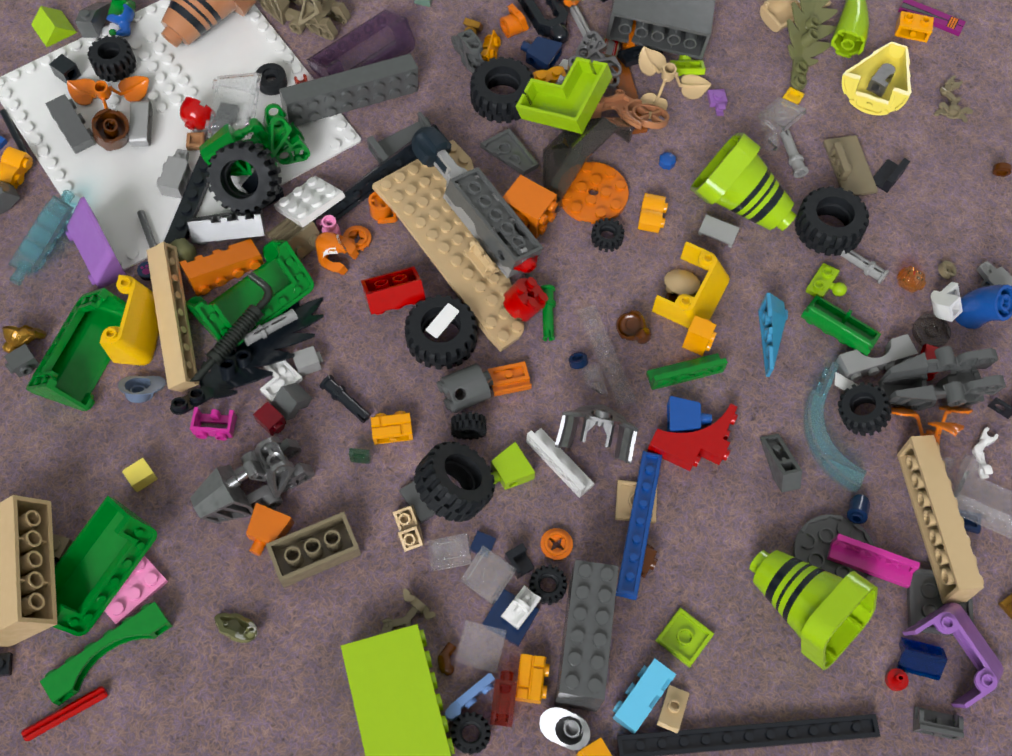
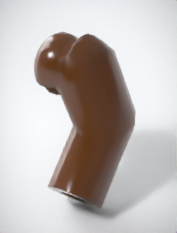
M450 642L447 643L437 658L439 670L446 676L454 672V666L451 665L450 657L457 649Z

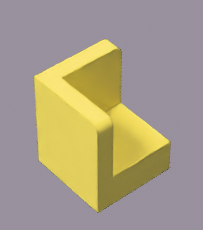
M141 458L122 471L136 492H139L158 479L144 458Z

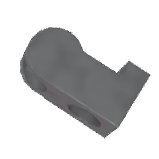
M889 63L883 64L871 78L866 90L882 97L896 71L895 67Z

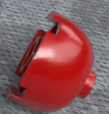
M186 97L180 106V117L185 123L184 126L192 131L194 129L205 130L210 127L215 120L216 113L208 105L205 107L200 105L201 101L192 97Z

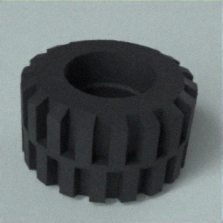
M107 35L104 38H98V41H94L92 43L93 46L89 47L88 59L95 74L100 79H105L107 82L111 80L117 82V80L122 81L125 77L128 78L130 73L133 74L134 68H136V58L126 39L120 36L116 37L115 35L108 37Z
M860 382L859 386L853 384L851 389H845V395L841 394V401H838V411L849 431L852 430L856 435L860 432L861 436H866V433H869L871 436L874 435L873 432L875 431L881 432L882 426L886 428L888 425L887 421L891 419L890 414L892 411L884 390H881L878 385L874 387L873 383L869 382L867 385L864 382ZM871 403L875 405V409L867 415H857L854 413L855 409L861 404Z

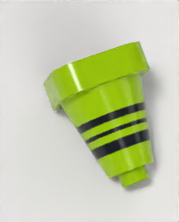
M736 133L704 168L691 185L690 190L708 204L716 203L768 230L777 227L783 231L796 217V214L791 210L794 202L757 154L761 147L745 133Z
M762 550L750 564L749 569L755 574L753 583L800 637L801 653L822 670L828 669L865 628L875 612L878 587L855 571L842 578L779 550H775L770 554Z

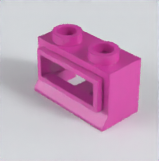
M194 407L190 430L199 439H207V436H212L217 440L225 441L227 438H233L237 416L234 410H229V415H221L219 410L212 409L211 414H203L198 407ZM213 423L226 424L228 426L227 429L201 427V424Z

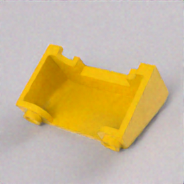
M119 275L116 287L120 293L128 294L120 327L110 326L106 328L101 335L99 343L113 363L147 365L153 359L159 337L153 291L132 276Z

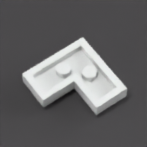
M285 360L263 366L265 370L273 372V378L261 387L260 391L272 402L281 386L293 383L299 384L303 378Z

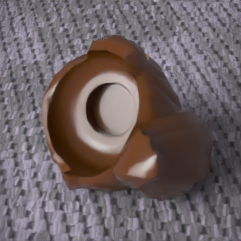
M631 310L624 313L616 321V329L621 339L636 340L639 344H645L650 341L651 330L647 327L646 321L639 311Z

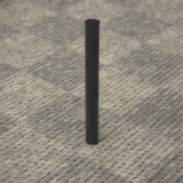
M0 110V114L18 149L29 154L7 110Z

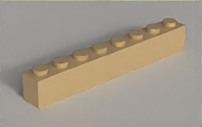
M161 242L146 250L167 386L170 390L183 392L199 385V381L190 382L197 373L177 247Z

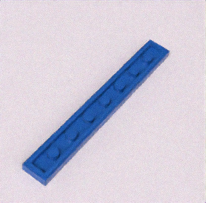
M646 451L642 453L616 589V596L632 600L637 599L662 455Z

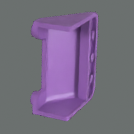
M81 197L67 224L68 230L65 233L68 239L74 241L90 272V275H87L92 285L96 284L101 289L117 282L118 276L126 275L116 258L85 197Z

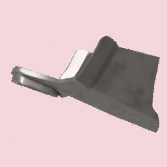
M603 404L581 406L574 411L563 412L555 447L571 448L579 418L585 417L580 441L585 442L587 432L594 425L602 426L607 435L605 447L608 448L611 446L615 425H619L614 458L631 464L638 428L628 423L624 416Z

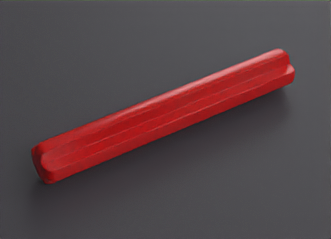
M100 686L21 731L23 739L30 741L107 698L106 689Z

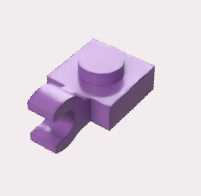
M708 90L707 97L710 107H715L717 116H724L723 110L726 109L725 106H727L728 102L725 90Z

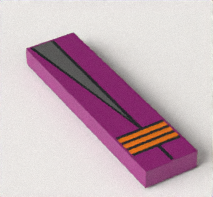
M904 0L898 11L900 13L905 11L934 17V27L956 36L960 35L966 23L963 20L913 0Z

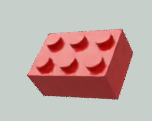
M415 266L361 280L371 315L383 314L391 309L398 310L403 308V306L409 304L416 305L420 300H425L422 281Z

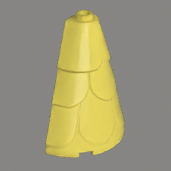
M890 42L845 71L842 76V89L844 94L850 99L849 102L855 108L871 115H887L889 112L897 111L905 105L911 95L908 47ZM889 63L895 67L896 71L883 96L880 97L866 90L871 78L883 64Z

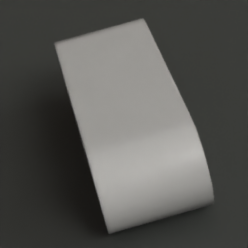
M151 101L131 102L129 142L131 147L151 146L153 116Z

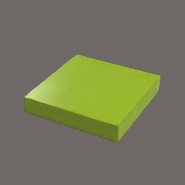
M680 607L655 641L690 668L714 633Z

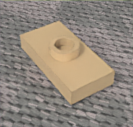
M671 685L668 686L657 721L658 726L678 733L689 697L688 692Z

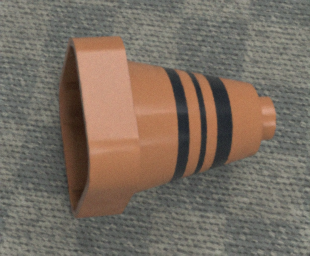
M171 0L161 20L162 25L165 27L161 35L175 47H178L181 42L190 45L233 11L241 16H245L257 0Z

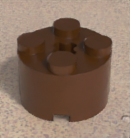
M103 109L95 114L92 121V131L97 144L107 151L124 147L129 141V122L126 116L118 110L114 111L111 109Z

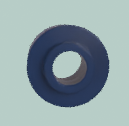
M857 494L850 499L847 518L853 523L862 524L868 519L870 502L865 495Z

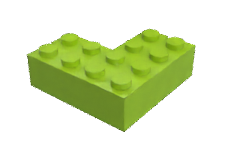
M576 57L562 85L531 78L524 90L525 94L521 95L515 106L521 119L583 134L612 79L608 63L591 62L589 59Z

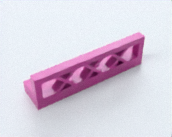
M838 534L831 541L827 560L905 588L910 587L913 573L920 567V562Z

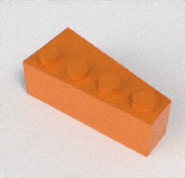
M251 239L229 245L227 250L224 251L214 250L212 255L206 257L202 255L196 256L194 261L188 263L186 260L179 262L197 296L206 295L212 289L224 286L228 281L240 278L244 273L256 270L264 264L261 254Z

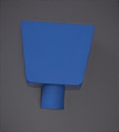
M673 396L669 397L667 402V432L688 433L700 430L701 425H711L712 414L701 413V403Z

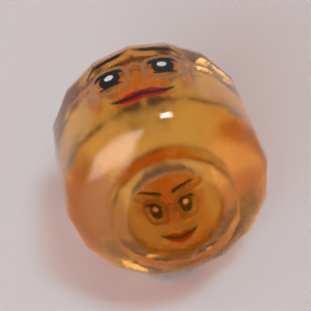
M913 266L903 267L897 275L898 285L911 293L922 290L926 285L925 273Z

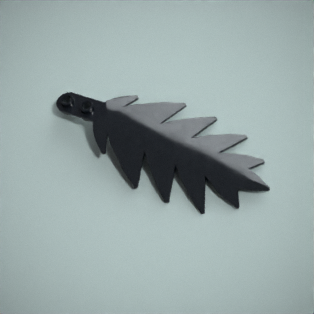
M323 298L309 301L299 306V301L282 314L293 309L297 314V320L267 335V338H261L249 346L242 342L236 347V352L235 350L231 351V354L226 357L220 366L214 364L210 373L208 371L200 380V388L191 389L184 397L174 398L170 406L171 412L176 415L185 414L212 398H225L238 393L237 390L231 389L272 376V371L257 367L293 358L295 356L293 353L278 351V349L286 348L315 337L313 333L295 332L314 324L324 317L323 314L313 315L322 303Z

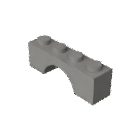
M906 334L892 338L885 346V355L882 357L871 358L863 355L856 349L840 354L835 364L842 376L854 382L861 379L864 375L874 376L881 370L885 369L888 371L890 367L915 357L918 352L909 335Z

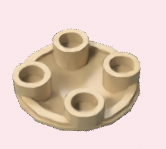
M672 270L664 277L665 290L671 294H688L694 297V294L700 288V281L697 276L686 270Z

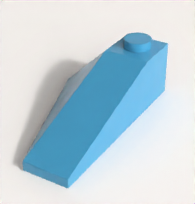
M766 293L758 309L765 375L770 377L774 370L785 322L788 319V310L785 309V304L782 300L771 293Z

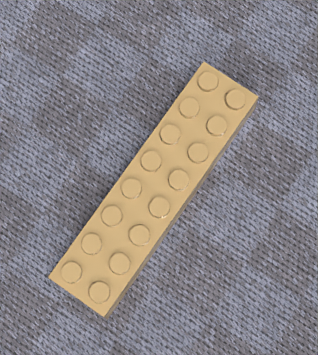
M934 435L911 436L897 456L942 603L967 602L984 588V580L979 574L977 559L972 552L971 541L964 528V519L960 516L958 501L954 497L952 483L947 476L946 465L940 455V446L936 442Z

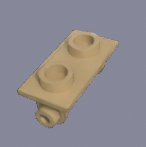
M472 240L470 247L463 250L484 278L499 272L496 263L486 254L479 241Z

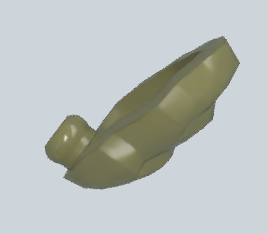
M219 613L214 618L219 633L229 637L232 641L248 643L253 641L258 634L254 622L238 613Z

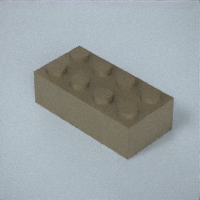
M344 512L266 544L283 588L361 555Z

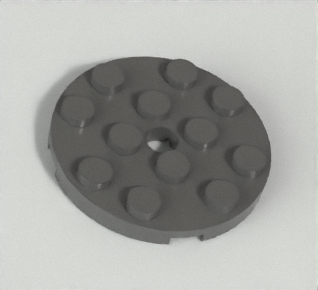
M827 514L811 519L799 530L793 544V557L842 578L855 571L870 581L872 575L827 560L831 541L838 534L874 546L868 533L859 524L843 518L844 516Z

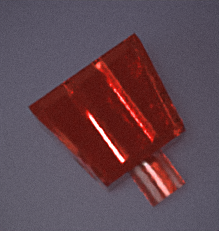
M503 670L501 671L500 679H495L490 725L512 727L517 682L513 681L514 673L511 671Z

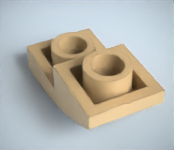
M410 505L392 512L400 531L398 535L404 552L424 545L414 506Z

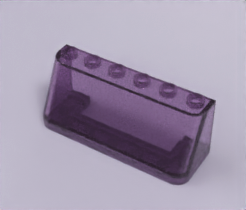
M383 10L308 58L307 62L310 68L322 78L406 55L414 49L415 39L406 17Z

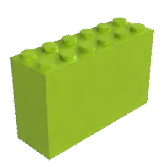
M418 624L341 645L365 756H451L455 754L452 739L446 738L445 733L449 732L446 716H441L440 711L444 710L440 693L435 694L434 691L438 689L435 673H430L429 668L433 667L429 650L424 651V647H427L424 630H419Z

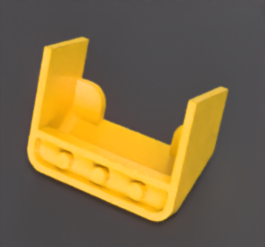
M686 241L680 259L708 272L695 297L682 294L677 297L674 303L657 295L652 312L689 329L695 315L702 319H711L728 286L730 278L715 254Z

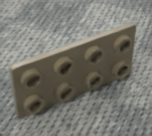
M857 136L824 140L823 144L839 186L844 188L845 191H852L855 196L877 193V186Z

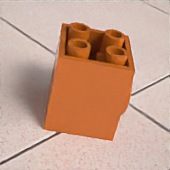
M522 175L516 179L503 196L504 200L536 239L540 234L543 235L545 233L547 224L549 222L552 223L556 217L557 194Z

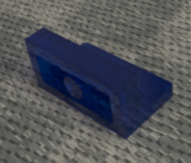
M901 637L899 642L901 656L897 668L907 673L940 680L948 660L944 648Z

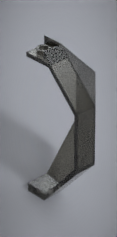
M620 117L593 118L589 120L583 134L564 130L543 149L542 183L544 188L557 194L556 202L558 205L555 213L561 210L562 198L586 160L613 133L629 143L635 127L626 123Z

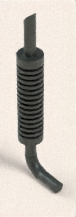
M251 272L248 278L264 290L263 298L256 306L250 304L242 316L235 321L227 333L206 354L209 358L208 361L194 375L190 382L200 381L214 364L220 366L226 357L231 354V351L236 348V345L244 339L246 334L251 331V328L264 316L261 311L272 299L273 291L271 286L254 272Z

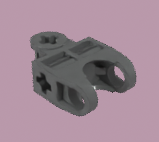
M471 29L458 33L457 36H451V41L455 51L460 54L463 65L471 73H474L475 67L481 66V63L484 62L480 54L483 46L478 36Z

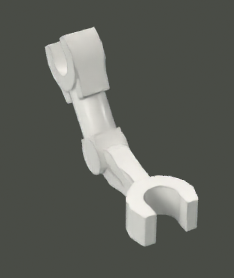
M988 427L982 431L978 444L972 449V454L979 465L978 473L980 479H987L989 474H993L992 467L986 464L983 450L986 446L994 443L999 436L997 433L994 437L988 436L987 432L990 429Z

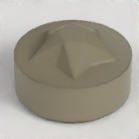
M948 260L938 265V271L945 279H951L957 273L955 265Z

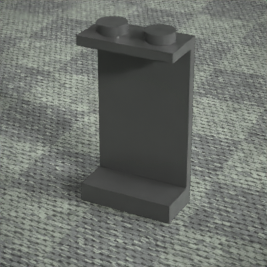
M418 112V122L379 142L376 141L373 135L368 137V149L378 163L381 164L409 143L417 130L422 127H430L431 123L428 117H424L421 112Z

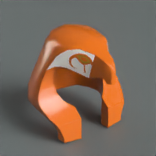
M323 232L316 238L315 246L320 265L327 270L344 275L348 269L342 263L332 262L327 258L329 254L348 253L352 259L356 260L359 253L354 243L350 239L333 232Z

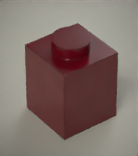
M268 401L253 414L256 422L271 436L275 433H280L285 427L286 421L284 416Z

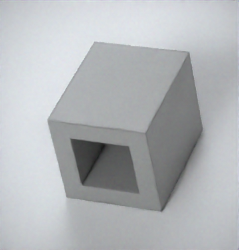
M314 346L293 353L295 355L293 357L294 363L301 376L321 370L320 363L323 362L320 352L315 351Z

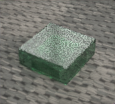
M349 449L351 462L370 463V450Z

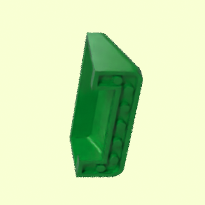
M110 496L105 498L55 566L57 625L52 627L75 636H82L90 631L157 538V531L151 525Z

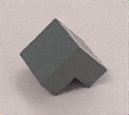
M298 383L281 386L271 405L287 421L294 419L300 409L308 407L313 398Z

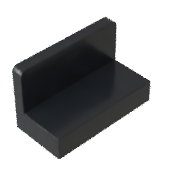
M904 158L897 165L887 159L873 176L876 186L888 193L905 172L910 161Z

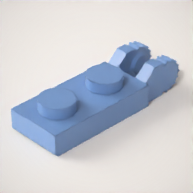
M488 673L449 705V708L445 709L446 719L450 722L454 721L461 715V710L464 707L469 709L477 702L476 697L481 693L484 695L489 693L494 688V676Z

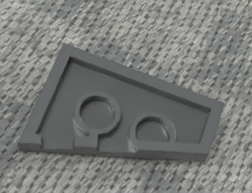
M510 128L480 143V148L523 176L538 168L537 161Z

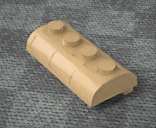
M798 0L765 1L760 7L762 20L773 32H778L788 27V19L795 23L791 3L795 2L801 10ZM829 0V2L822 8L830 6L831 1Z

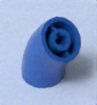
M990 285L968 292L961 297L963 312L955 320L961 326L969 329L980 328L990 321L1008 320L1012 316V286Z

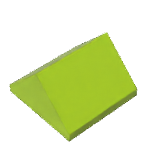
M40 6L31 24L46 47L77 33L61 10Z

